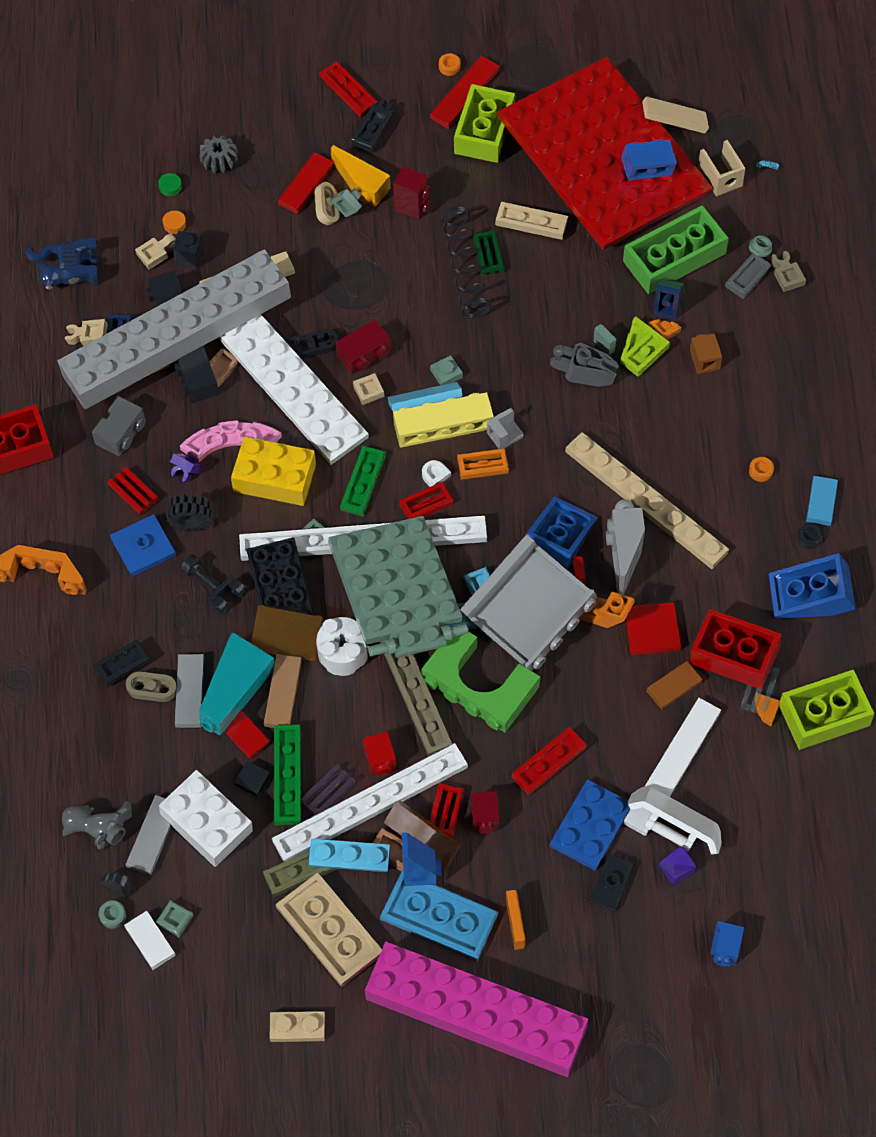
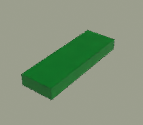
M362 446L340 505L341 511L364 517L386 457L385 451Z

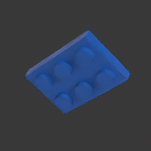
M587 780L551 840L550 847L596 871L630 811L628 800Z

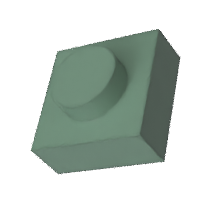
M451 355L430 365V371L440 385L453 383L463 378L462 371Z

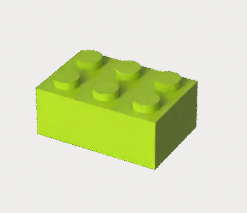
M471 84L454 135V154L498 163L508 129L497 115L499 110L515 103V93Z
M854 670L784 692L779 703V707L799 750L869 727L874 716L871 705Z

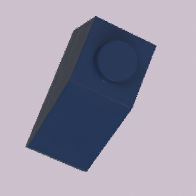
M660 279L656 287L653 314L676 319L684 284L675 280Z

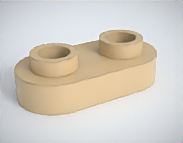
M323 182L315 188L316 215L318 220L325 225H331L339 219V210L331 202V199L338 193L334 186L328 182Z

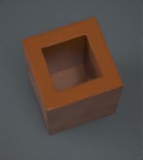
M715 333L709 335L700 334L692 338L690 353L697 374L720 370L722 355Z

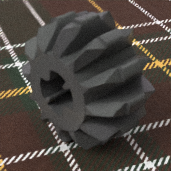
M213 135L212 140L205 139L204 145H200V162L204 164L206 170L212 169L214 174L221 170L224 174L226 168L232 170L233 164L237 163L238 151L231 138L225 140L223 135L220 138H216Z

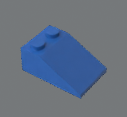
M554 496L526 535L531 537L541 549L568 570L573 563V557H576L598 517Z
M839 553L769 573L774 617L776 619L833 616L856 609L849 565Z

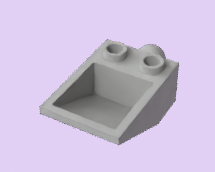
M629 500L617 502L615 509L612 510L611 519H607L606 543L607 546L611 545L616 590L621 595H624L642 553L645 532L642 508H634V505Z

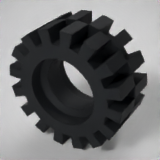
M180 494V497L176 495L169 500L167 522L172 527L176 526L175 529L183 528V531L190 529L191 532H196V529L199 531H203V528L208 529L212 522V502L208 501L205 497L201 499L200 495L196 497L193 494H188V496Z

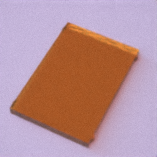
M258 605L251 644L267 653L296 656L309 661H315L317 651L316 639L323 617Z

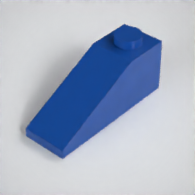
M402 833L405 886L436 885V875H441V859H435L434 849L409 833Z

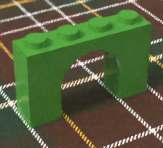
M470 632L452 637V640L446 641L445 647L437 648L421 669L427 687L432 690H439L450 702L461 704L472 716L483 718L492 729H500L506 733L538 690L540 676L518 664L505 683L498 689L491 692L471 690L461 681L459 672L476 650L477 637Z

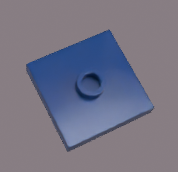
M154 514L110 535L111 541L131 577L176 556L172 545Z

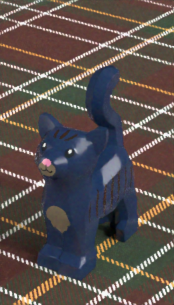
M96 238L63 242L59 245H47L39 253H34L31 245L25 250L27 258L34 262L45 260L50 253L58 256V267L37 263V268L40 270L41 275L39 281H42L46 289L51 290L59 284L73 285L83 281H90L92 285H98L97 256L91 255V250H95L97 247ZM82 263H89L90 265H89V266H86V265H81V264H82Z

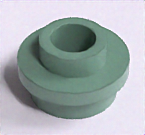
M756 236L750 241L749 249L757 256L767 257L772 251V243L765 236Z

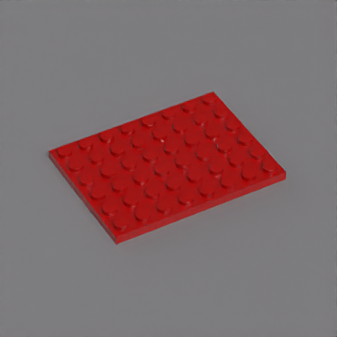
M607 57L498 111V118L602 250L712 192L713 187L663 125L658 121L645 118L642 99ZM670 140L677 162L672 176L628 181L621 159L627 144Z

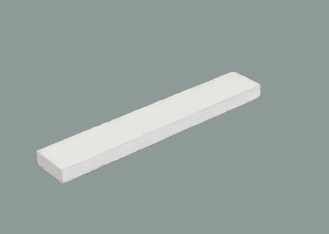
M698 698L645 787L650 786L669 797L671 796L720 715L721 709ZM643 807L630 810L623 824L647 836L649 830L644 828L652 812Z

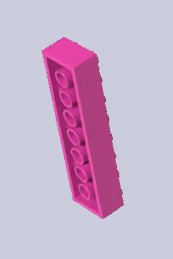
M385 942L365 989L366 1000L567 1078L588 1023V1019L388 942Z

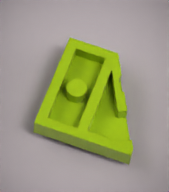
M634 317L620 363L639 377L669 348L670 342L639 318Z

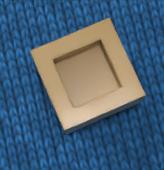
M375 373L353 381V387L362 405L384 397V391Z

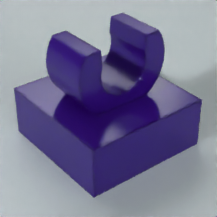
M174 453L170 460L171 463L176 465L173 467L171 475L177 477L182 470L184 476L181 481L189 482L192 473L199 474L203 467L202 464L184 454Z

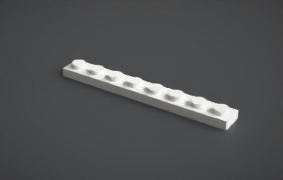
M454 743L273 837L272 841L282 860L286 862L309 851L311 839L330 840L392 808L396 801L400 800L403 802L467 769L468 764Z

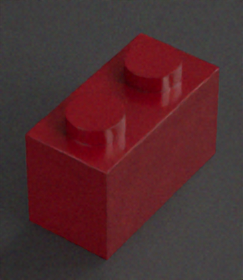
M404 166L402 167L393 183L395 211L418 220L423 212L426 213L431 204V200H429L431 187L428 186V175Z
M376 320L369 322L336 342L337 356L351 374L365 370L371 363L378 359H384L391 352V339Z

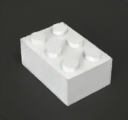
M197 770L159 805L160 814L214 867L221 863L253 832L252 822Z

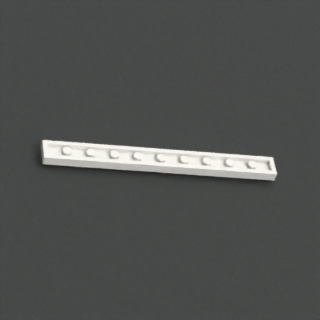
M485 516L425 520L435 546L487 542ZM389 523L240 534L241 561L249 560L247 548L292 537L295 538L299 556L332 554L328 543L329 537Z

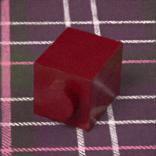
M497 791L471 793L473 832L490 834L494 830H499Z

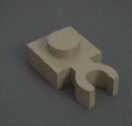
M783 251L782 257L784 260L777 259L776 255L773 254L771 263L776 268L774 275L783 292L804 286L806 279L797 262L789 263V253Z

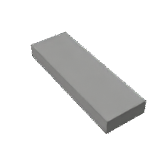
M204 654L178 655L175 709L176 728H201L199 710L203 698Z
M155 795L127 860V868L150 876L152 875L172 827L160 814L159 805L166 798Z

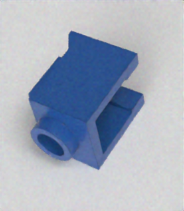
M720 921L717 922L710 952L711 955H714L713 960L716 964L720 966L736 965L744 927Z

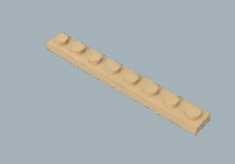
M583 432L566 447L565 452L623 499L629 500L635 508H642L643 515L711 569L728 554L729 548Z

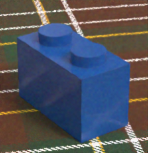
M670 140L627 144L621 157L628 181L672 176L677 163Z

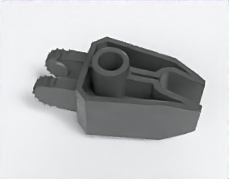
M584 343L575 344L574 349L563 345L554 347L553 353L555 356L551 358L550 364L553 368L566 372L565 377L569 382L597 387L613 384L619 365L608 354Z

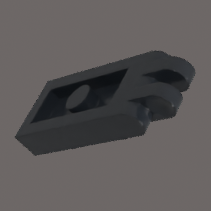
M381 99L378 105L374 103L353 135L351 144L372 153L394 117L395 111L393 109L395 103L389 102L386 106L387 100Z

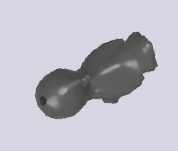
M125 801L122 807L113 813H99L95 815L90 814L93 812L94 807L89 808V805H73L68 807L62 813L63 837L74 832H87L96 839L95 845L101 851L107 847L108 843L112 846L116 845L125 835L124 821L132 818V804L130 801Z

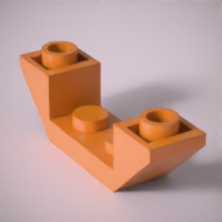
M17 545L0 555V582H14L18 567L22 565L27 569L41 568L50 573L60 572L58 582L62 591L70 595H76L77 593L86 594L87 590L83 578L66 553Z
M611 592L607 600L597 597L594 607L587 613L584 611L578 619L609 628L624 622L635 600L634 598Z

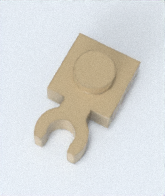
M105 319L83 321L82 327H77L73 324L68 325L66 329L73 335L65 336V340L71 345L77 344L80 341L85 346L107 334L108 323Z

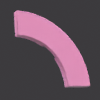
M227 421L196 432L180 445V450L200 462L207 455L218 449L229 446H241L244 437L277 443L282 435L278 430L261 423Z

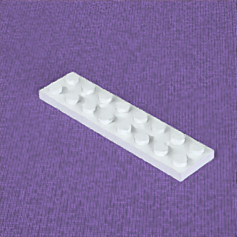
M261 314L218 337L330 465L369 438L366 430Z

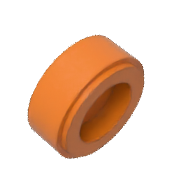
M448 53L440 57L439 70L442 74L453 76L460 71L461 60L457 55Z
M180 211L166 213L163 217L164 229L172 234H178V231H183L186 228L184 214Z
M757 457L751 461L749 474L752 479L758 482H765L772 477L774 465L770 459Z

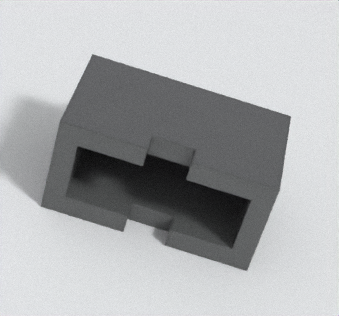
M118 396L108 409L110 416L107 420L104 418L100 420L92 431V435L96 445L120 456L124 450L130 447L132 438L137 431L140 432L143 429L145 417L143 408Z

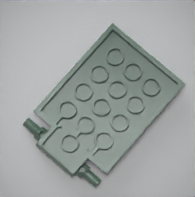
M423 516L329 537L328 543L365 645L384 641L381 644L368 646L370 656L383 653L388 655L395 653L396 658L445 647L446 641L452 640V637L468 633L466 624L449 627V625L462 622V614Z

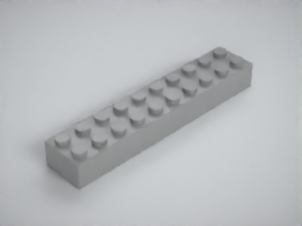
M264 249L57 360L62 376L83 408L87 409L290 299L289 282Z

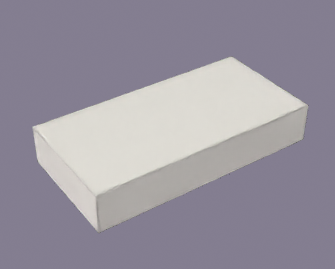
M147 911L124 925L152 970L175 956L174 951Z

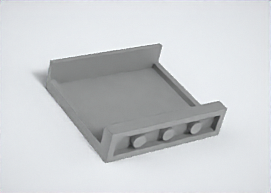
M526 535L460 610L521 665L532 671L534 668L537 670L543 665L546 660L545 656L551 649L554 651L563 641L561 637L567 631L571 632L580 621L578 618L583 612L587 613L594 607L597 595L595 591L586 587L541 549L531 537Z

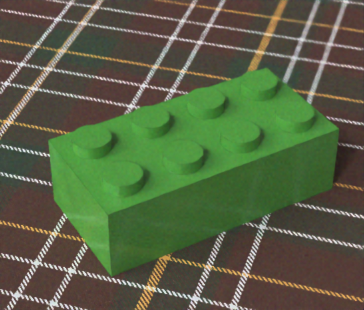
M700 206L625 245L623 262L649 295L656 291L660 279L677 280L725 255L728 237L706 209Z

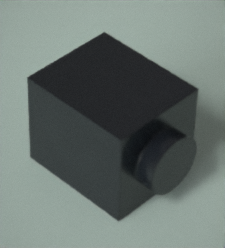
M178 231L173 248L176 266L198 269L204 251L201 234Z

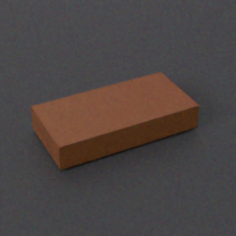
M686 661L647 687L646 692L659 708L663 710L700 685L703 679Z

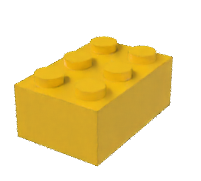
M244 437L231 476L233 492L304 506L316 467L314 450Z

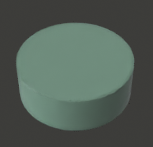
M115 900L107 901L99 909V918L105 927L110 929L118 928L126 920V911L120 902Z

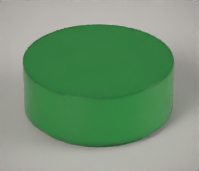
M164 174L158 181L159 190L165 196H175L182 189L181 179L176 174Z

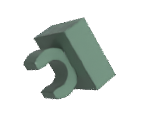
M356 188L351 192L346 189L336 194L331 199V202L345 217H348L361 208L362 205L357 200L362 194Z

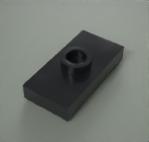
M136 639L95 663L94 668L105 685L109 687L148 664L151 660Z
M608 854L590 899V904L615 912L633 863Z

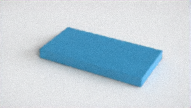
M402 871L382 911L380 920L478 961L499 912L437 885L405 886L404 871Z

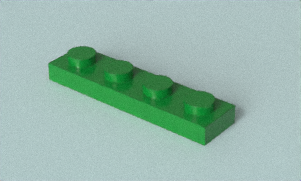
M274 725L275 825H298L301 823L300 725Z

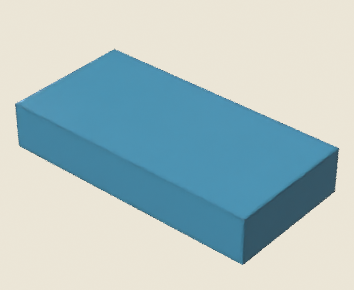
M813 476L806 522L831 526L838 480Z

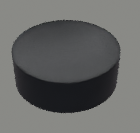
M811 523L801 526L797 535L798 543L806 549L817 548L823 538L821 528Z

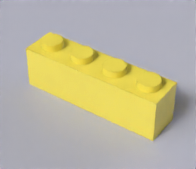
M473 393L467 397L449 398L442 402H429L422 406L404 407L393 411L394 426L400 448L487 430V421L494 417L487 393Z

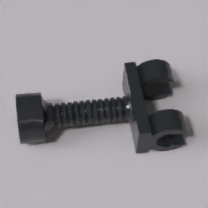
M194 554L189 555L183 561L180 569L188 576L195 574L213 589V592L207 597L208 604L218 613L223 614L228 609V604L221 597L230 590L236 597L240 598L246 592L244 585L232 575L220 584L200 567L201 560Z

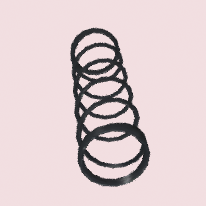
M456 206L445 210L441 214L440 220L443 224L444 233L450 237L447 241V249L454 255L451 259V267L458 272L455 277V285L462 290L459 296L462 314L466 317L475 318L489 312L491 304L489 300L484 298H474L464 304L461 302V296L464 291L479 292L486 287V284L478 282L469 285L465 289H462L457 284V278L460 273L475 274L482 269V266L473 264L460 271L453 266V259L456 255L466 257L478 251L473 246L465 247L456 253L452 252L449 248L451 238L464 239L474 233L472 229L459 230L452 234V236L446 232L445 225L450 227L459 226L470 217L468 209ZM455 210H463L453 213L445 221L443 220V217L447 213ZM467 213V216L459 222H446L453 215ZM471 231V234L468 236L454 237L459 232ZM469 248H474V249H476L475 252H473V253H471V254H466V255H459V254H458L459 252H461V251H463V250H465V249H469ZM469 267H480L479 270L474 272H462ZM474 285H484L483 288L478 290H466ZM475 302H485L488 304L483 308L466 307ZM464 308L470 310L485 309L484 311L475 314H468L464 312Z

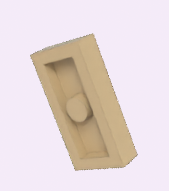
M270 1012V1042L325 1041V1012Z

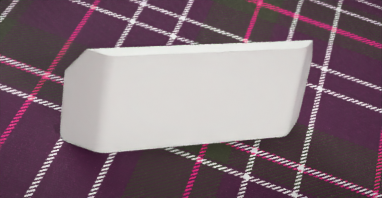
M650 786L642 787L631 794L628 801L630 810L643 807L652 812L644 828L649 831L653 830L682 846L687 852L697 837L708 843L711 855L719 854L722 841L721 831L716 822ZM659 816L690 833L688 838L656 821L657 817Z

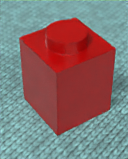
M388 732L362 738L371 775H387L396 769V758Z

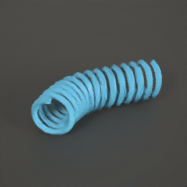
M765 160L756 162L758 168L769 166V168H777L778 170L779 167L778 163L767 162V160L766 164Z

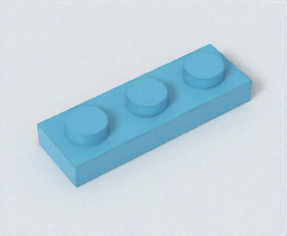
M311 839L309 866L388 872L390 845Z

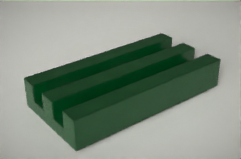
M496 230L473 234L474 245L478 249L476 252L478 263L482 266L480 270L481 276H486V273L489 272L493 275L495 271L504 273ZM488 237L492 238L498 265L493 264ZM481 238L483 240L485 253L488 261V266L486 267L479 239Z

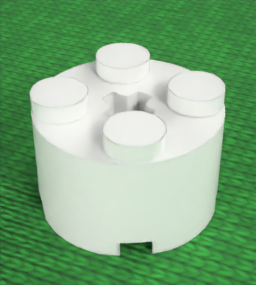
M339 617L328 619L323 623L316 639L319 661L327 668V671L334 675L346 676L355 673V670L363 666L368 658V644L365 645L357 621L351 618Z

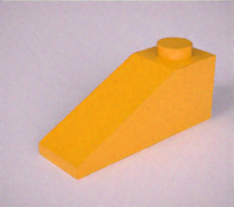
M334 145L331 147L332 161H334V166L350 189L356 188L362 194L358 198L362 203L376 207L391 189L390 175Z

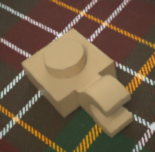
M172 233L166 235L159 242L152 238L135 249L136 254L150 270L168 258L167 252H173L176 238Z

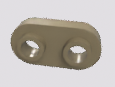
M135 672L126 680L127 691L135 699L168 702L176 696V682L168 675ZM138 685L144 686L141 690H137L136 687ZM163 688L169 689L166 693H161L160 691Z

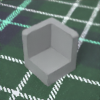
M511 408L487 421V434L498 449H504L523 438L522 431L514 422V411Z

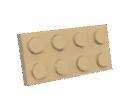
M318 872L276 904L279 912L341 987L379 958L382 951L380 946Z

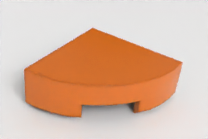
M657 319L648 323L649 327L666 340L681 332V327L673 321L667 322Z
M756 693L754 701L756 711L764 723L772 726L780 701Z

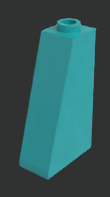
M232 633L200 707L199 720L201 726L208 732H215L221 736L238 712L244 708L274 670V658L235 633Z

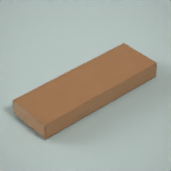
M276 654L264 727L274 728V725H291L302 663L301 657Z

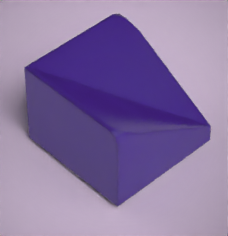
M682 846L658 864L673 886L694 874L696 870V865Z

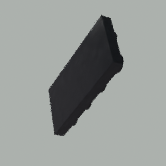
M292 537L247 548L246 551L269 643L318 632L295 538Z

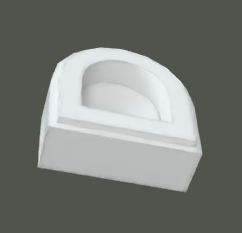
M429 461L422 468V478L429 487L442 481L444 482L451 477L449 469L440 461Z

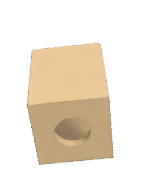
M728 140L723 142L721 158L729 172L722 175L719 174L705 149L700 150L698 168L713 187L712 190L716 196L743 186L745 167ZM734 178L733 182L725 185L729 179Z

